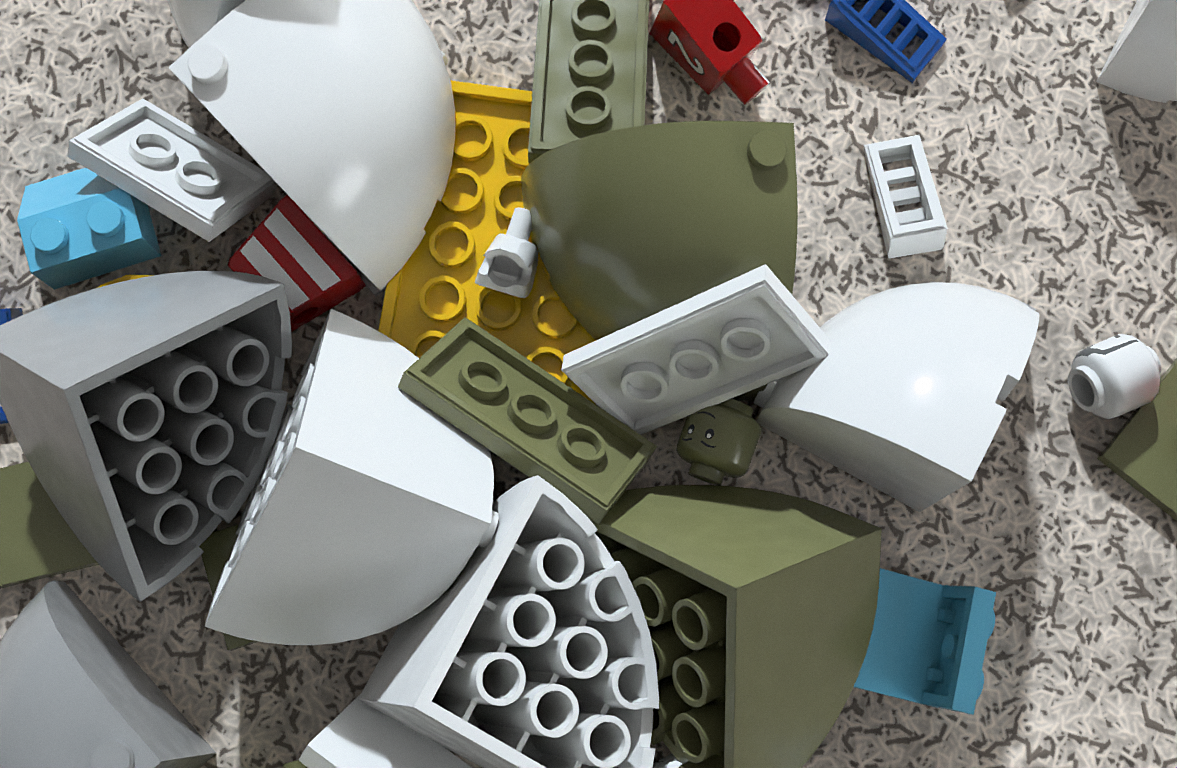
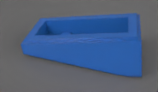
M832 0L829 4L825 21L911 83L916 80L947 40L905 0H868L859 13L852 7L857 0ZM880 9L887 15L874 28L869 21ZM898 22L905 29L892 44L885 37ZM917 35L924 41L911 58L908 59L902 51L913 37Z

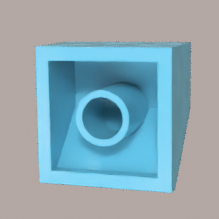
M83 168L25 186L17 222L30 273L54 290L162 256L148 205L91 170Z

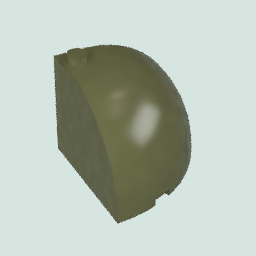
M683 121L617 129L587 136L558 146L533 160L521 176L523 206L525 209L530 210L532 231L530 237L533 244L537 247L541 260L551 277L549 281L569 312L595 340H599L765 264L791 294L793 293L798 227L794 123ZM768 384L731 399L753 402L759 391H764Z
M669 485L626 490L600 524H597L592 519L590 521L598 529L595 534L603 542L613 560L620 561L625 568L640 600L650 631L656 660L659 691V709L653 708L651 743L654 746L663 741L675 758L682 763L679 768H802L823 742L839 717L858 678L866 656L877 609L882 528L810 500L753 488L720 485Z

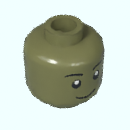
M729 399L687 416L676 451L681 459L691 464L688 472L690 476L721 486L724 476L739 478L746 474L761 435L760 424L751 417L754 411L751 407L737 400Z

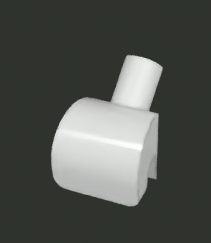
M519 207L514 209L506 234H498L483 255L485 258L478 270L475 279L476 284L520 298H526L530 294L538 263L537 247L528 241L532 231L530 210Z

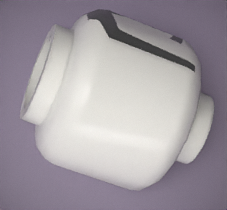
M1118 334L1087 347L1076 354L1068 375L1069 391L1074 401L1084 411L1092 412L1098 417L1112 419L1154 400L1160 387L1161 363L1155 351L1140 340L1130 335Z

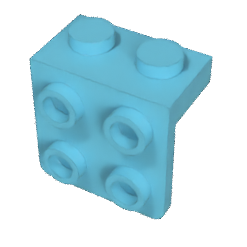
M880 568L878 600L873 631L854 688L935 708L974 715L976 700L979 698L984 685L982 667L987 640L995 626L993 608L996 592L975 586L941 585Z

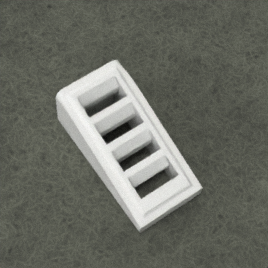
M915 135L864 145V154L888 258L942 250L948 228L920 136ZM907 159L912 161L911 167L885 172L882 163ZM916 180L917 186L889 191L888 185ZM921 202L922 208L898 213L895 212L894 206Z

